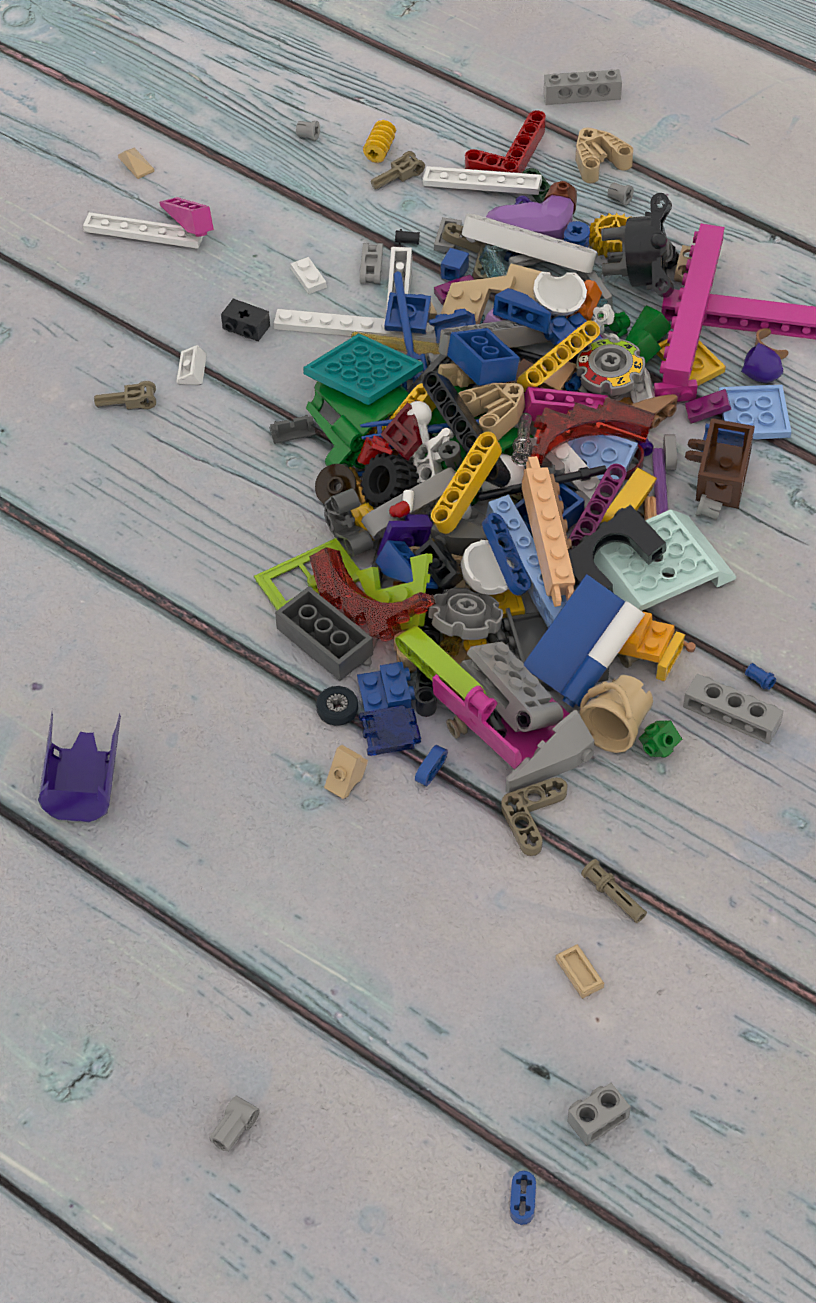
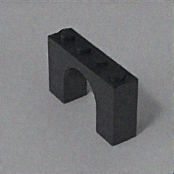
M631 505L625 509L621 508L611 520L601 523L593 534L584 536L575 548L569 549L568 553L575 584L578 586L587 574L613 592V584L594 563L597 551L606 544L612 542L625 543L631 546L649 565L666 552V542Z

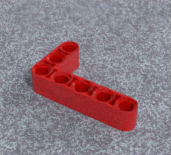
M539 110L529 113L505 157L477 149L468 150L465 153V169L523 173L545 133V113Z

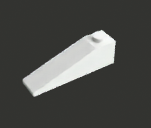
M391 247L387 306L390 292L396 293L393 276L395 272H401L405 294L410 293L413 260L412 248Z

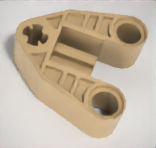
M588 127L580 130L576 144L575 161L584 182L595 183L599 180L600 163L604 162L605 158L612 162L619 170H629L632 167L633 147L609 132Z
M491 383L458 393L473 417L487 413L479 419V426L483 432L495 434L497 440L502 438L519 422L525 408L524 388L517 383Z

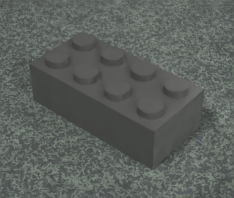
M309 586L275 612L277 629L339 681L373 655V638Z

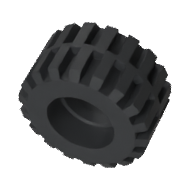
M379 453L375 458L372 457L369 460L370 463L365 466V472L362 473L361 487L363 489L361 492L369 505L378 508L401 495L403 491L419 484L417 482L419 479V474L416 473L417 467L413 465L411 460H407L404 457Z

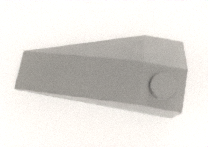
M576 710L571 712L552 729L555 734L547 742L542 740L537 745L538 748L532 758L526 757L506 778V793L550 779L577 768L580 764L586 763L592 758L595 740Z

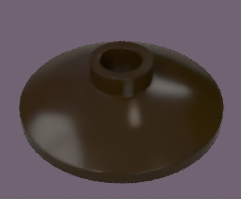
M342 464L326 466L318 474L315 481L316 495L323 504L331 496L351 488L356 490L354 473ZM341 484V488L337 491L336 486Z

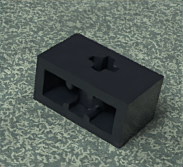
M234 298L221 313L222 329L258 342L270 327L269 311Z

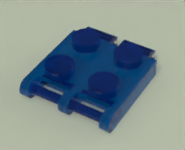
M405 705L361 712L358 715L364 727L362 733L363 737L367 740L368 748L366 751L368 756L414 749V744L421 743V735L414 708L405 709Z

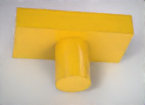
M677 631L674 634L660 663H658L656 679L665 682L683 649L685 634Z

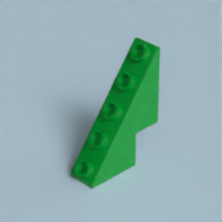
M646 305L625 340L640 349V357H644L645 363H647L662 349L657 341L671 330V324L660 311Z

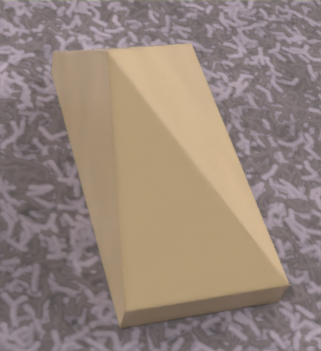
M135 147L118 155V158L137 179L154 172V168Z

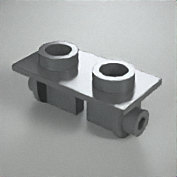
M308 415L293 418V422H290L289 419L279 422L274 421V424H270L269 427L274 444L316 435L313 427V417H308Z

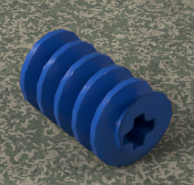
M580 221L570 222L564 231V241L588 248L590 234L588 225Z

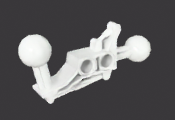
M414 401L410 403L412 409L407 412V415L415 414L422 445L409 460L417 467L416 473L419 474L417 482L420 484L428 479L431 472V477L443 471L441 461L444 460L440 458L438 449L444 442L450 441L454 437V433L449 428H444L436 437L429 439L427 425L432 419V411L425 402ZM469 505L462 516L465 520H468L471 516V505ZM430 510V511H428V512L425 513V514L428 515V517H429L430 520H432V518H431V512H432V510Z

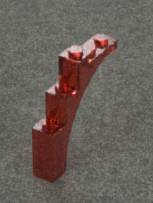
M608 397L605 398L603 405H598L597 409L576 402L573 410L568 409L567 414L545 407L542 416L537 415L534 427L537 428L535 437H537L536 444L538 446L534 445L530 457L537 456L541 467L545 457L558 446L577 438L594 435L621 436L645 443L655 413Z
M325 547L309 556L319 595L336 609L343 608L344 615L356 623V625L367 624L372 638L381 639V641L393 639L394 635L402 631L401 623L409 621L410 617L415 614L425 613L429 607L436 604L433 595L422 592L402 602H379L368 596L356 585L344 565L339 550Z

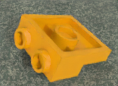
M643 612L645 616L618 654L660 663L675 632L674 625L653 621L651 613Z

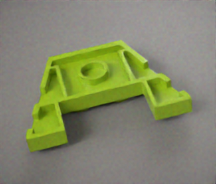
M426 553L410 557L413 582L381 589L378 567L357 571V576L382 634H392L393 631L408 630L414 625L418 627L424 626L428 598L425 596L426 584L430 582L428 567L429 563H432V554Z

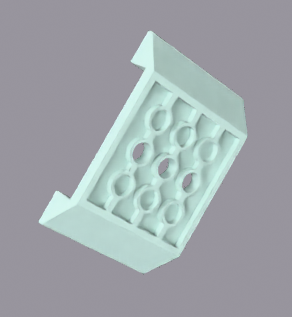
M671 509L645 520L666 542V552L658 557L661 561H653L648 565L631 546L621 542H612L604 545L597 551L594 557L595 565L613 584V593L640 611L711 580L716 587H720L736 579V575L690 517ZM668 573L673 574L674 576L667 578L664 577L662 574Z

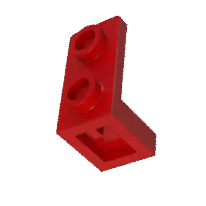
M375 435L373 439L366 437L357 461L366 465L377 454L388 453L392 455L393 450L389 447V443L381 437Z

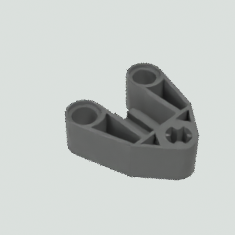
M353 488L331 496L325 502L324 517L329 529L352 557L374 548L369 532L362 527L356 526L354 523L355 518L352 517L350 510L360 507V502Z

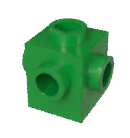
M671 720L651 723L638 738L643 745V750L650 757L661 758L672 754L673 748L683 740Z

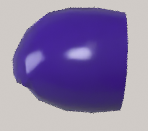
M757 343L756 346L749 350L741 370L750 379L763 384L777 380L784 372L780 356L769 347Z

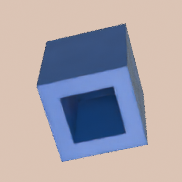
M450 248L441 262V278L452 281L464 277L469 268V253Z

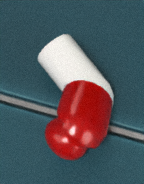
M403 491V500L389 509L391 517L401 518L412 512L414 491Z

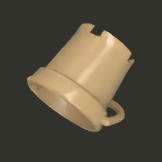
M621 675L617 680L614 679L610 683L603 682L590 688L588 693L584 695L580 704L579 714L595 740L594 744L599 748L609 752L620 753L626 752L633 746L637 738L638 729L653 705V697L650 690L645 693L642 689L644 684L640 680L632 676ZM599 695L596 699H592V700H590V701L588 702V700H589L591 697L593 698V697Z

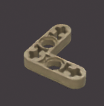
M455 223L446 224L442 232V237L445 241L478 253L472 272L473 279L490 278L499 247L478 240L470 242L466 239L467 237L462 235L463 226ZM488 246H491L490 251H487ZM481 258L488 259L490 263L483 262ZM481 269L485 270L483 275L480 274Z
M551 778L507 793L502 798V813L521 851L528 856L539 854L543 843L542 836L529 812L558 803L566 798L568 786L562 778ZM553 787H556L558 790L561 789V791H560V792H557L556 790H552V789H553ZM536 793L540 795L541 799L534 802L529 800L528 796ZM512 802L513 805H516L517 813L514 814L512 806L508 805V803ZM518 820H524L528 823V826L526 828H518L515 823ZM527 835H529L532 843H536L535 846L527 844Z

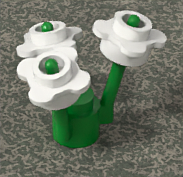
M604 304L601 308H594L593 314L595 317L592 316L591 321L598 324L603 338L619 341L620 337L628 333L627 329L630 327L631 322L629 316L624 311L614 313L609 304ZM609 326L612 331L619 333L617 335L613 333L607 335L604 333V327Z

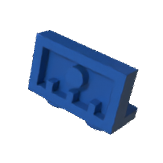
M457 309L453 314L436 315L435 319L429 320V324L435 328L437 347H439L442 329L475 325L476 321L473 313L466 309Z

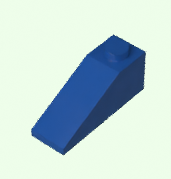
M507 288L495 295L493 315L544 333L549 332L551 312L527 294Z
M388 540L375 562L381 568V572L384 575L405 583L413 582L410 557H414L415 554L405 542ZM430 575V582L426 584V588L438 589L439 586Z

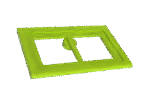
M334 538L253 576L272 605L278 610L290 600L286 601L271 579L296 567H300L307 577L308 586L324 598L360 581L357 576V571L360 569L337 538ZM332 552L346 573L321 585L320 577L311 575L303 564Z

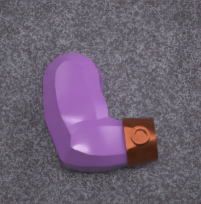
M565 181L556 182L550 186L542 203L528 202L518 205L498 206L489 211L486 218L563 240L564 231L567 229V225L572 222L573 214L576 210L577 190Z

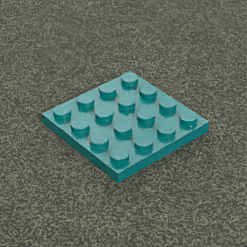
M358 333L304 366L303 374L364 404L370 405L423 371L424 363Z

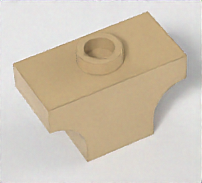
M344 745L337 747L324 788L345 799L349 796L352 788L362 780L368 760Z

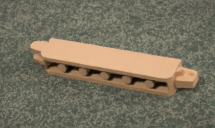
M537 456L528 457L526 469L523 471L522 492L546 595L552 596L554 607L561 606V595H565L568 601L573 594L575 578L548 467L541 468Z

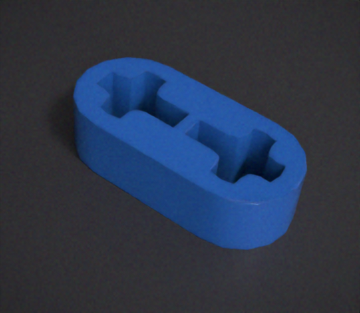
M435 745L418 768L415 781L428 786L444 764L448 750Z
M528 1171L517 1172L513 1176L511 1185L510 1217L515 1223L520 1225L530 1223L535 1212L536 1178ZM521 1180L527 1181L526 1194H521V1185H519ZM520 1201L525 1202L526 1212L524 1216L519 1215Z

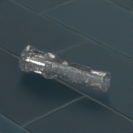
M522 413L518 423L517 438L513 442L514 451L511 458L513 463L518 466H525L528 457H531L530 451L533 446L530 440L532 416L528 413Z

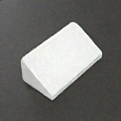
M198 345L181 351L177 375L178 384L199 385L203 383L207 355Z

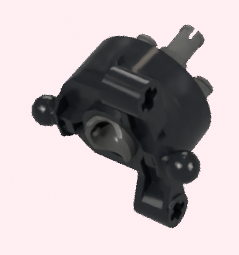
M656 193L650 201L651 213L645 212V216L629 217L625 226L602 228V241L620 240L622 241L623 249L621 252H608V263L602 264L603 276H628L632 287L647 286V290L654 289L660 297H669L674 291V285L667 276V269L677 265L679 253L667 238L663 226L672 209V203L666 194ZM660 201H664L665 204H662V207L659 208L657 204H660ZM665 282L667 286L664 287V290H661L659 287Z

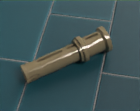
M597 859L590 861L582 870L581 875L584 878L590 879L596 885L598 892H605L635 923H639L646 916L647 911L615 882L614 875L607 873L599 865L600 862Z

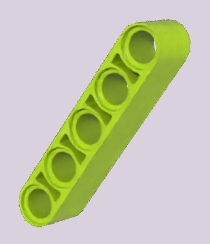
M412 626L395 638L398 649L431 681L437 674L441 681L464 702L466 695L472 688L478 685L481 686L418 626Z

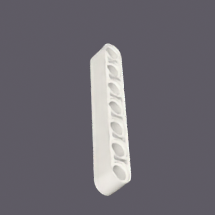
M466 214L462 229V235L577 271L591 273L593 270L597 251L591 248L480 215Z

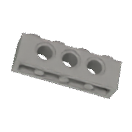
M619 69L544 75L543 93L546 105L621 100L622 79Z
M696 674L687 689L683 707L767 744L771 743L780 727L784 710L779 709L775 705L767 704L752 695H746L731 686H725L710 677H704L700 674Z

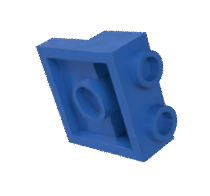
M390 292L384 329L385 331L403 332L397 294ZM405 294L411 333L426 334L431 310V296Z
M580 313L568 318L558 316L550 320L549 332H543L548 341L550 340L556 346L587 320ZM599 335L595 340L602 339V337ZM588 345L583 349V351L588 350Z
M403 662L380 665V671L357 674L365 717L411 710V700H415L413 686L408 687L407 682L411 681L410 671L408 667L404 668Z

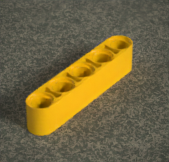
M594 321L583 323L517 378V384L523 386L524 392H526L527 387H538L599 336L600 328L598 324Z
M484 432L479 435L432 510L431 518L439 532L447 534L456 528L500 457L502 448L492 432Z

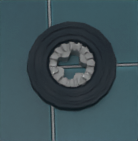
M331 686L319 694L316 702L317 713L321 720L327 724L334 726L345 725L356 717L358 699L354 692L347 687ZM338 704H341V707L334 709L333 705L337 706Z

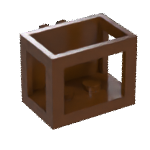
M711 418L706 440L692 438L688 441L687 445L689 448L699 451H686L685 458L701 463L695 501L700 502L702 494L707 495L706 498L723 503L722 506L739 509L752 450L755 426ZM719 428L745 433L743 447L718 443Z

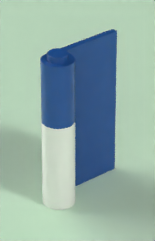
M586 574L523 664L530 673L563 695V702L572 708L575 705L580 707L584 695L597 684L645 614Z

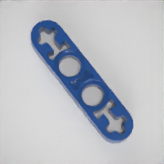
M490 513L482 521L483 530L509 590L513 594L521 596L531 587L530 579L504 519L497 513ZM498 540H501L506 545V548H503ZM507 560H510L515 568L510 567Z

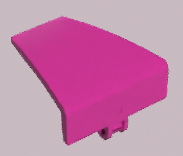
M437 674L432 678L434 695L514 770L526 757L532 758L538 748L537 745L542 740L547 742L555 734L552 730L555 726L528 732H515L504 718L501 717V721L507 730V735L503 738L486 722L497 706V701L494 698H489L481 686L478 685L472 688L466 695L464 702L441 681ZM551 698V700H550L549 702H556V701H555L553 698ZM562 707L564 719L570 713Z

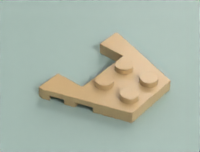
M514 275L451 283L441 314L449 315L453 314L457 309H466L475 315L476 324H480L490 293H500L507 288L513 289L516 278Z

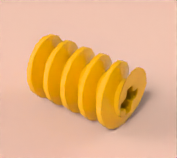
M379 120L374 124L363 146L364 155L370 161L375 163L384 161L397 131L391 122Z

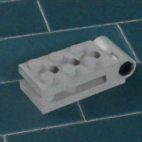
M501 641L470 647L467 655L471 659L463 660L460 666L483 687L489 698H494L497 701L495 709H497L499 714L515 732H528L555 726L563 720L562 707L557 702H549L552 696L539 683L538 679L528 671L523 662L517 659L506 644Z

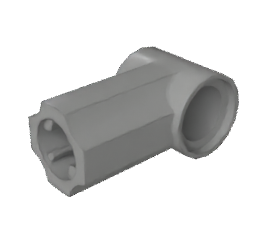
M234 1096L225 1109L223 1119L210 1135V1141L222 1151L229 1152L243 1131L250 1129L259 1116L260 1109L239 1096Z

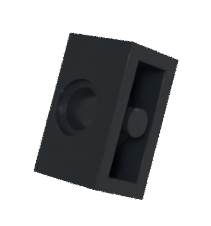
M430 538L414 552L416 556L426 553L432 554V563H429L428 572L439 588H454L464 579L461 567L442 541Z

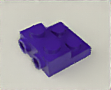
M408 514L405 521H389L377 556H379L388 540L403 541L408 547H421L425 544L433 527V523L428 515Z

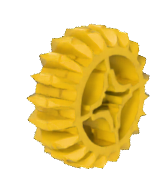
M617 212L615 215L610 213L607 216L601 215L600 218H595L594 222L591 223L589 227V246L597 251L598 256L604 255L606 259L608 252L623 251L622 241L620 240L602 241L601 230L602 228L625 226L629 218L625 217V213L623 215H618Z

